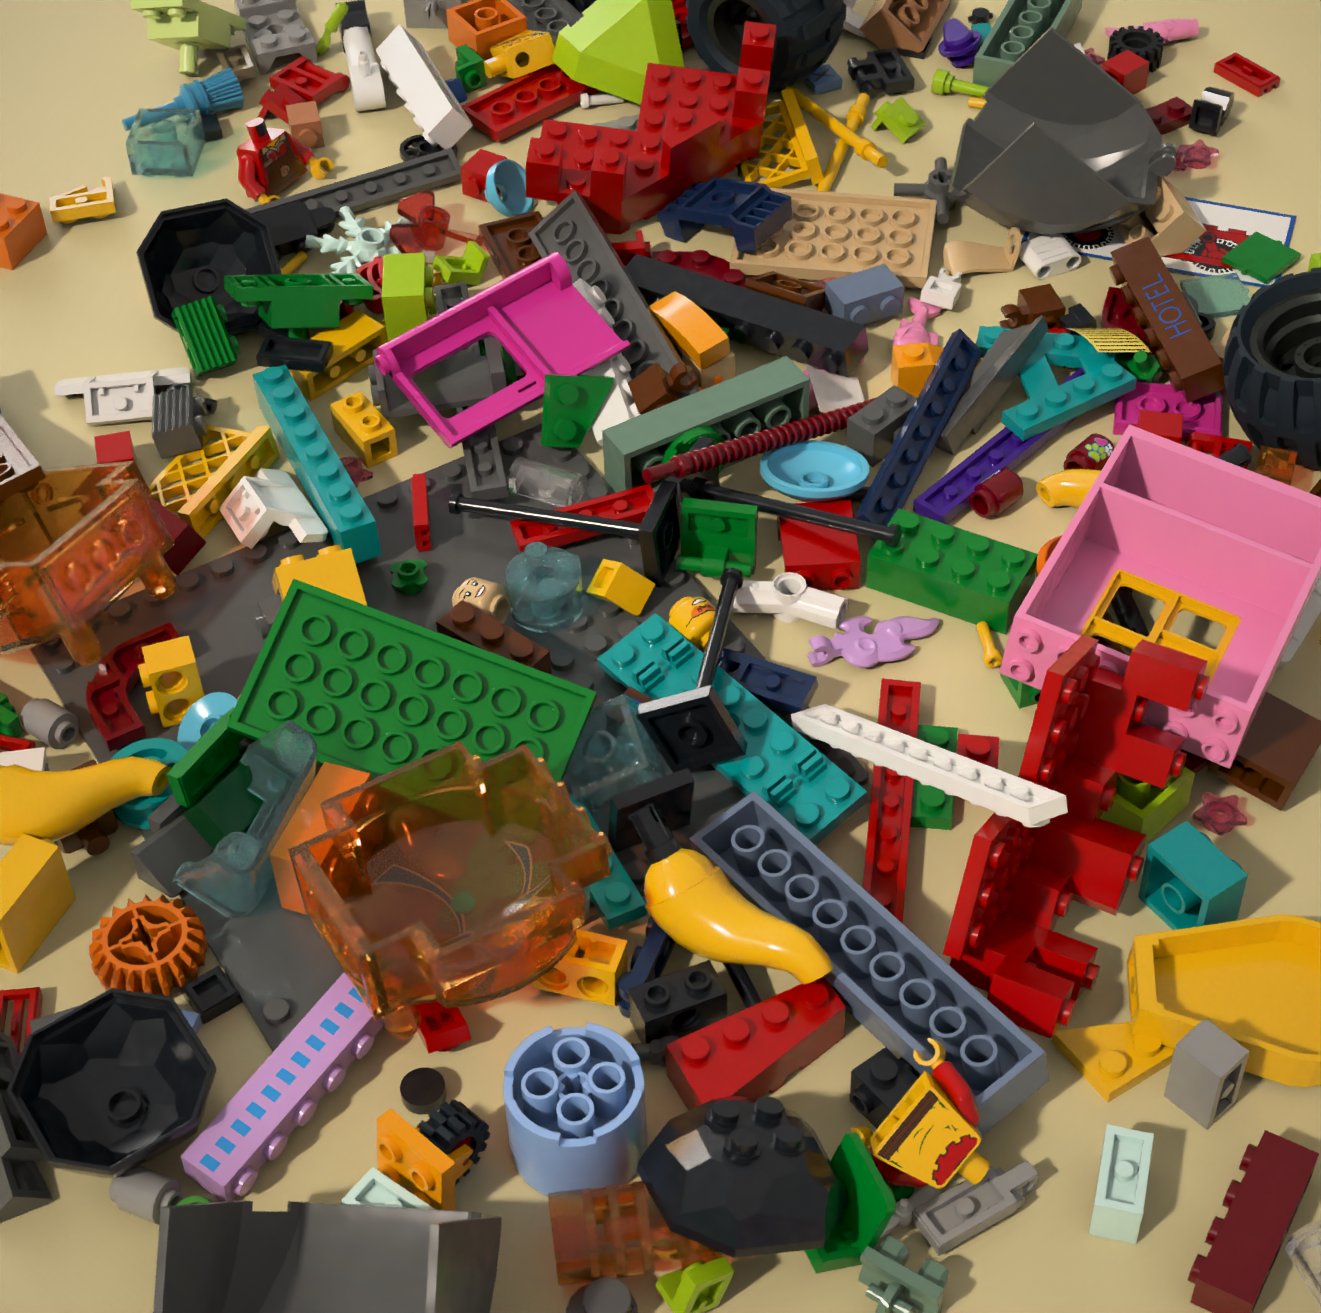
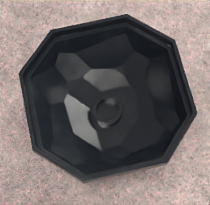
M227 198L161 211L136 251L153 316L156 320L178 332L172 318L174 308L209 296H213L216 304L221 302L225 308L228 322L224 323L228 335L259 330V324L263 319L258 315V307L241 306V302H237L224 289V275L282 274L268 224Z
M111 988L29 1034L8 1086L7 1093L50 1167L83 1175L116 1178L179 1145L197 1133L217 1068L173 997Z
M727 1096L713 1099L670 1119L638 1161L637 1172L670 1231L733 1258L823 1248L846 1214L848 1207L847 1191L815 1131L797 1113L784 1108L783 1104L773 1097L764 1096L755 1099L747 1096Z

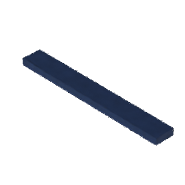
M961 329L953 332L857 510L854 519L887 526L898 508L903 509L983 354L979 347Z

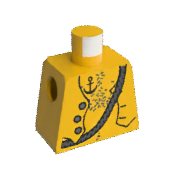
M526 30L492 46L490 51L493 58L484 61L485 74L488 78L497 75L518 78L554 64L552 56L555 47L550 33Z

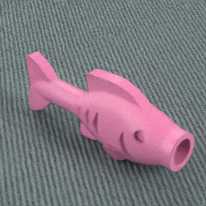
M1167 19L1143 23L1144 30L1151 28L1153 33L1159 32L1160 37L1164 39V43L1198 37L1199 33L1198 19ZM1105 28V34L1109 37V41L1115 30L1119 31V28Z
M909 297L907 304L914 313L912 322L906 319L901 320L899 329L896 330L893 337L892 345L930 343L937 346L938 334L927 332L924 326L927 319L934 318L940 314L941 308Z

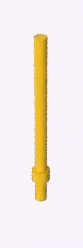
M786 86L785 89L793 88L799 107L852 146L859 157L865 161L870 160L879 168L886 166L888 158L877 150V146L867 138L859 137L795 87Z
M861 93L858 96L856 103L850 107L846 115L847 123L845 126L854 133H856L858 126L863 124L867 115L866 108L870 97L866 93ZM839 138L823 174L824 179L820 181L816 191L829 192L850 146L841 138Z

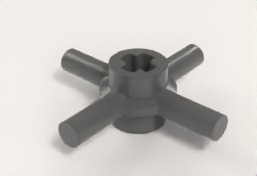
M939 157L934 162L935 170L929 173L928 181L924 184L894 183V196H922L926 199L937 200L936 220L939 224H946L949 221V210L954 208L956 199L948 193L953 171L947 169V160Z

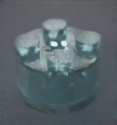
M532 542L525 547V551L517 554L508 563L505 570L507 596L511 602L510 612L512 613V618L519 626L534 632H549V627L561 624L563 629L573 624L580 617L584 608L580 559L577 555L557 547L546 546L542 542Z

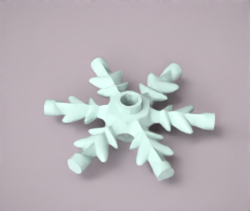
M344 206L339 210V215L344 221L339 222L338 225L347 230L345 234L355 238L354 241H347L342 236L338 240L328 234H324L323 238L306 235L305 248H321L320 252L322 254L337 251V255L344 252L353 254V256L340 258L342 262L332 264L330 268L336 271L331 273H355L356 269L373 261L375 256L384 257L387 254L425 253L426 263H433L435 258L434 250L422 251L419 245L404 247V244L392 247L388 244L400 241L399 237L410 233V231L404 228H408L413 223V219L405 214L395 224L387 220L385 222V230L382 228L376 229L370 228V226L364 227V217L356 220L352 210L348 206Z

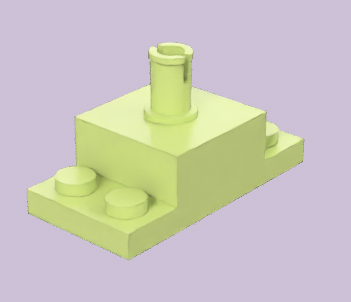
M131 0V9L143 13V17L148 19L147 39L180 51L179 73L184 75L198 74V50L230 48V36L235 35V31L246 30V18L200 0Z

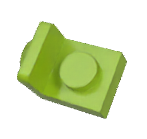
M722 1256L707 1263L698 1261L660 1276L655 1286L673 1313H703L719 1306L735 1271L727 1259Z

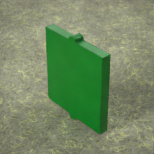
M1256 231L1222 257V262L1241 271L1242 275H1249L1268 284L1297 262L1301 257V253L1283 245L1280 240L1275 241Z

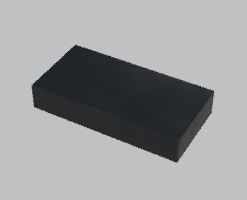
M266 335L256 355L257 365L263 367L286 365L290 370L324 373L334 352L333 344L330 341Z

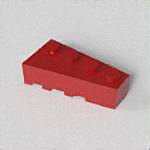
M825 976L807 984H800L666 1044L667 1077L688 1111L710 1100L727 1096H747L758 1099L768 1092L773 1094L784 1085L785 1078L798 1068L803 1070L844 1038L846 1006Z

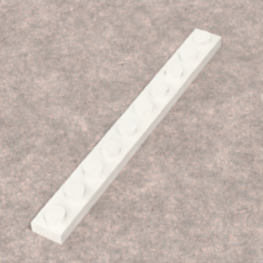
M822 704L791 714L793 729L808 735L810 739L828 743L832 748H840L852 753L854 757L870 760L876 766H884L896 771L898 775L909 776L919 780L921 784L941 789L947 795H956L968 800L972 805L983 806L995 811L999 816L1010 817L1022 822L1023 826H1045L1050 823L1051 818L1068 813L1066 795L830 705Z

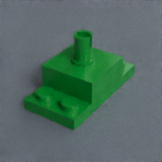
M358 273L224 275V289L237 302H241V306L258 307V315L272 329L289 328V337L309 339V328L339 327V300H342L343 304L359 305L363 303V299H373V285Z

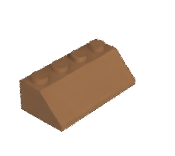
M876 0L859 29L879 49L895 47L920 53L927 45L951 0Z

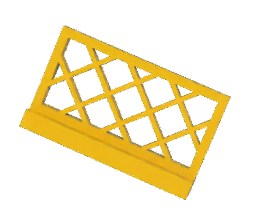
M792 87L782 90L783 100L766 105L763 127L767 129L762 134L759 156L756 157L762 160L757 165L749 164L750 161L747 159L739 163L744 179L747 182H755L759 176L768 177L766 180L758 183L766 184L769 188H779L809 177L812 185L819 184L824 177ZM780 113L775 120L767 119L768 116ZM777 130L785 132L780 138L773 136ZM765 144L773 145L769 151L761 150ZM783 148L791 149L787 155L778 154ZM771 162L779 163L775 169L766 168ZM789 165L800 168L791 172H784Z
M206 425L208 435L203 436V449L177 455L143 492L157 502H161V505L172 513L178 511V517L189 524L204 539L223 518L218 508L243 476L254 477L260 468L268 469L280 456L270 427L259 425L250 433ZM211 438L220 439V441L205 445ZM239 446L236 450L230 451L231 448ZM226 450L225 454L210 459L206 458L207 456ZM202 458L201 462L186 466L187 463ZM218 468L216 472H210V470ZM206 472V475L194 478L188 481L186 480V478ZM182 480V483L165 488L167 484ZM199 489L195 494L190 495L191 491ZM182 494L186 495V497L166 503L167 499Z

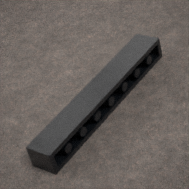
M635 254L625 266L649 306L674 291L680 293L700 307L719 327L730 328V339L738 343L747 344L771 354L787 356L789 359L799 363H805L829 373L845 377L851 375L869 351L865 325L639 254Z

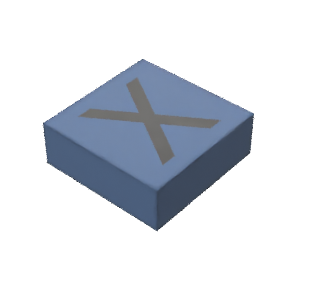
M830 64L820 66L803 81L815 95L842 88V78Z

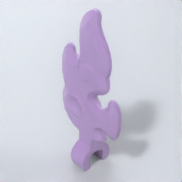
M858 616L848 618L839 623V628L845 630L846 633L836 632L833 639H828L822 635L810 638L809 644L813 651L808 652L807 657L812 667H821L831 661L832 658L842 656L849 664L859 668L871 667L878 662L901 660L908 657L915 650L914 645L905 644L904 641L931 635L937 629L939 620L938 618L921 619L911 616H899L878 622L874 634H868L864 631V628L872 624L870 617Z

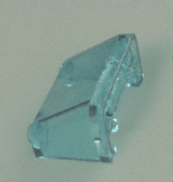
M288 720L250 744L240 760L245 766L249 765L252 771L253 782L247 790L264 801L247 833L233 832L224 836L211 855L197 863L189 860L185 861L180 865L172 879L173 883L231 919L248 915L259 905L274 877L269 854L317 775V744L311 734L292 720Z

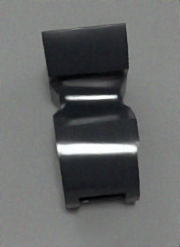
M1210 86L1206 87L1201 100L1194 99L1188 128L1213 135L1218 134L1219 127L1223 126L1224 119H1227L1230 114L1234 93Z

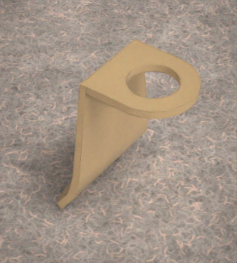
M1018 227L1011 228L1004 248L969 241L946 243L943 259L947 271L952 276H955L957 272H961L962 275L971 272H1013L1021 247L1020 230ZM1015 236V249L1012 253V241Z

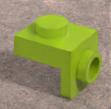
M900 97L892 104L889 101L885 102L875 112L878 118L871 127L875 131L885 124L899 141L904 144L918 133L926 123Z
M468 241L463 257L435 255L432 266L436 272L440 271L441 279L446 284L466 281V284L480 285L483 274L487 269L489 255L475 241Z

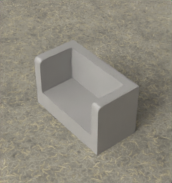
M1202 1020L1175 1045L1164 1096L1207 1130L1236 1103L1250 1051L1209 1020Z

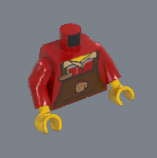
M255 118L246 123L250 139L241 144L236 151L239 161L238 182L245 189L247 197L253 198L255 202L259 201L260 205L281 199L276 194L308 171L307 165L311 166V175L319 180L327 176L320 166L327 172L334 168V164L329 158L315 159V154L287 131L267 128L263 118Z

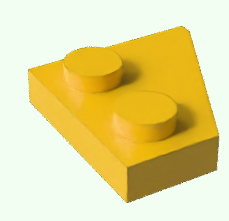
M111 176L102 178L103 186L88 191L87 186L83 185L70 192L61 193L49 198L52 222L69 224L76 222L80 218L93 217L101 219L116 213Z
M1130 1022L1060 1029L1056 1031L1052 1038V1043L1107 1103L1170 1065L1174 1054V1048L1162 1045L1160 1040L1140 1034L1131 1035Z

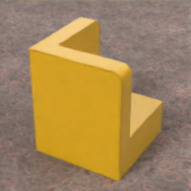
M603 559L586 592L597 599L612 602L631 615L639 616L655 583L621 562Z

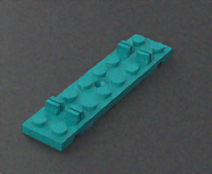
M655 613L598 657L597 661L599 667L619 685L623 684L627 689L632 687L649 698L657 700L694 690L704 653ZM717 665L712 687L748 745L745 755L711 763L710 765L746 796L753 791L759 794L816 846L869 801L868 792Z

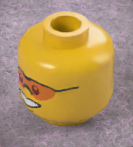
M687 596L673 605L669 612L668 624L703 652L706 648L716 608L702 596Z

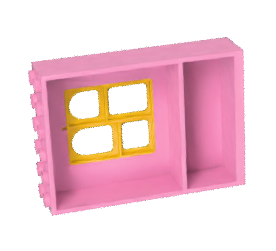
M1128 425L1017 610L999 673L1042 690L1046 671L1082 635L1091 638L1093 636H1101L1131 649H1134L1143 639L1207 660L1204 675L1209 676L1210 681L1202 701L1195 700L1189 710L1185 712L1149 700L1148 709L1142 723L1184 737L1183 750L1230 769L1321 576V497ZM1120 587H1129L1159 599L1164 603L1165 606L1147 637L1102 619ZM1181 611H1189L1225 627L1226 631L1215 650L1170 632ZM1098 643L1095 654L1101 656L1099 667L1125 676L1130 656Z

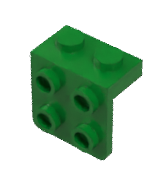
M857 1133L845 1134L831 1159V1163L847 1191L848 1207L846 1214L823 1248L804 1250L816 1274L862 1265V1262H860L861 1254L867 1246L872 1249L875 1247L896 1210V1202L891 1188L886 1185L873 1161L871 1152L865 1147Z

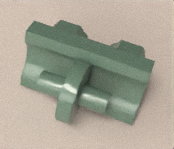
M888 1236L875 1250L869 1246L865 1248L860 1256L862 1269L858 1281L868 1286L865 1296L878 1303L875 1313H941L943 1294L948 1281L949 1270L932 1259H926L918 1273L906 1268L904 1265L909 1259V1249L904 1243Z

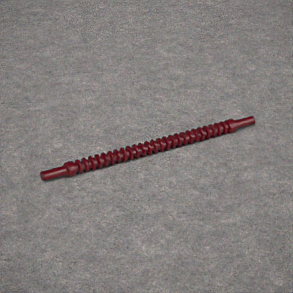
M875 398L834 411H828L827 413H821L820 415H814L813 417H807L806 419H800L799 421H793L792 423H786L785 425H779L776 428L773 427L762 432L734 438L724 443L710 445L708 448L703 447L700 450L697 449L693 452L675 455L670 458L669 462L645 468L642 472V477L646 483H652L672 476L683 478L690 474L703 472L705 469L710 470L713 467L734 463L736 460L739 461L743 458L764 454L766 451L770 452L774 449L801 443L803 440L807 441L810 438L813 439L837 432L838 430H844L847 428V419Z

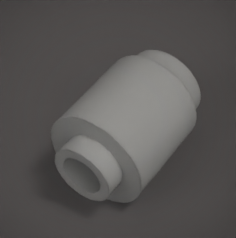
M35 698L30 700L23 707L20 715L21 723L24 725L26 732L54 749L65 748L78 735V717L49 699Z
M140 1165L113 1178L109 1192L110 1199L117 1204L120 1210L160 1225L161 1207L176 1206L183 1199L178 1180Z

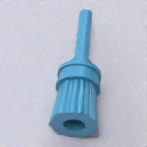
M228 67L200 82L193 80L190 84L180 85L179 96L174 97L173 102L122 119V125L125 131L177 113L180 116L186 114L192 118L243 107V92L238 78L231 68Z

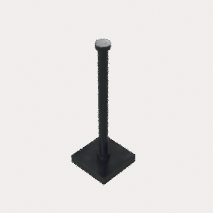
M700 436L689 452L697 449L700 450L703 447L708 448L710 445H714V440ZM713 467L710 470L705 469L703 472L690 474L683 478L672 476L667 479V481L677 483L680 514L682 501L685 497L758 506V511L885 541L886 546L894 548L898 545L901 538L900 525L891 524L888 527L720 487L717 467Z
M661 481L642 523L467 498L459 492H453L449 499L448 507L451 514L459 515L461 512L639 538L645 578L655 583L654 587L659 588L681 544V514L677 483L672 481Z
M727 568L721 574L720 583L722 589L695 689L639 704L637 709V718L673 773L685 768L691 769L743 756L746 753L748 743L712 687L736 592L741 588L744 581L743 573L736 568Z
M688 768L610 796L608 841L615 853L643 842L628 816L648 804L654 803L655 809L670 837L674 836L671 831L690 824L694 779ZM723 963L745 1007L749 1008L762 1002L743 964Z

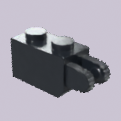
M294 201L253 214L268 224L278 260L284 255L294 252L297 254L300 251L305 253L310 251L312 248H305L306 235H313L319 238L324 234H329L334 230V222L336 220V212L331 207L317 208L309 211L306 204L300 201Z

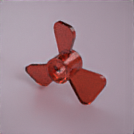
M429 190L421 191L399 202L397 213L414 224H392L389 231L391 241L402 254L421 253L423 249L438 251L444 247L446 236L465 243L475 241L479 246H482L484 241L482 236L448 229L450 215L446 210L435 206V195Z

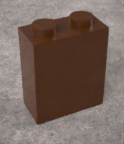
M1266 692L1231 768L1229 769L1212 762L1208 771L1282 811L1321 744V721Z

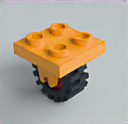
M451 1100L450 1104L447 1102L440 1104L439 1112L433 1109L428 1113L429 1119L426 1122L422 1120L416 1128L410 1125L393 1109H388L377 1118L376 1146L378 1171L434 1209L455 1211V1186L459 1183V1177L461 1175L466 1177L470 1173L469 1168L472 1164L478 1163L480 1160L478 1153L485 1151L487 1144L484 1141L489 1139L490 1132L487 1131L489 1129L488 1124L457 1100Z

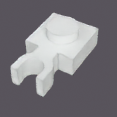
M941 267L938 277L930 276L922 289L920 302L935 305L941 309L947 308L952 310L960 296L962 273L957 272L955 276H948L945 274L946 268Z

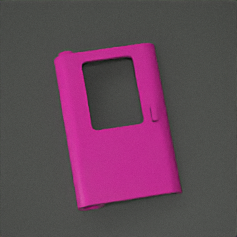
M553 252L376 348L377 356L374 357V361L381 374L391 377L447 447L452 448L543 397L545 374L582 375L629 349L631 344L628 340L622 341L572 285V276L566 261L558 252ZM487 336H494L523 369L526 376L451 418H444L412 378Z

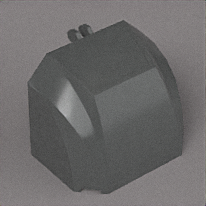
M1050 27L986 90L982 96L986 103L974 120L968 118L964 123L948 193L984 217L1011 228L1018 227L1019 230L1045 235L1056 233L1078 235L1105 229L1123 222L1155 205L1158 176H1168L1175 169L1177 148L1176 144L1171 143L1161 146L1162 136L1141 101L1054 28Z
M227 1201L161 1207L153 1313H490L501 1237L502 1217L500 1216L481 1218V1213L300 1201H288L287 1211H252L253 1201Z

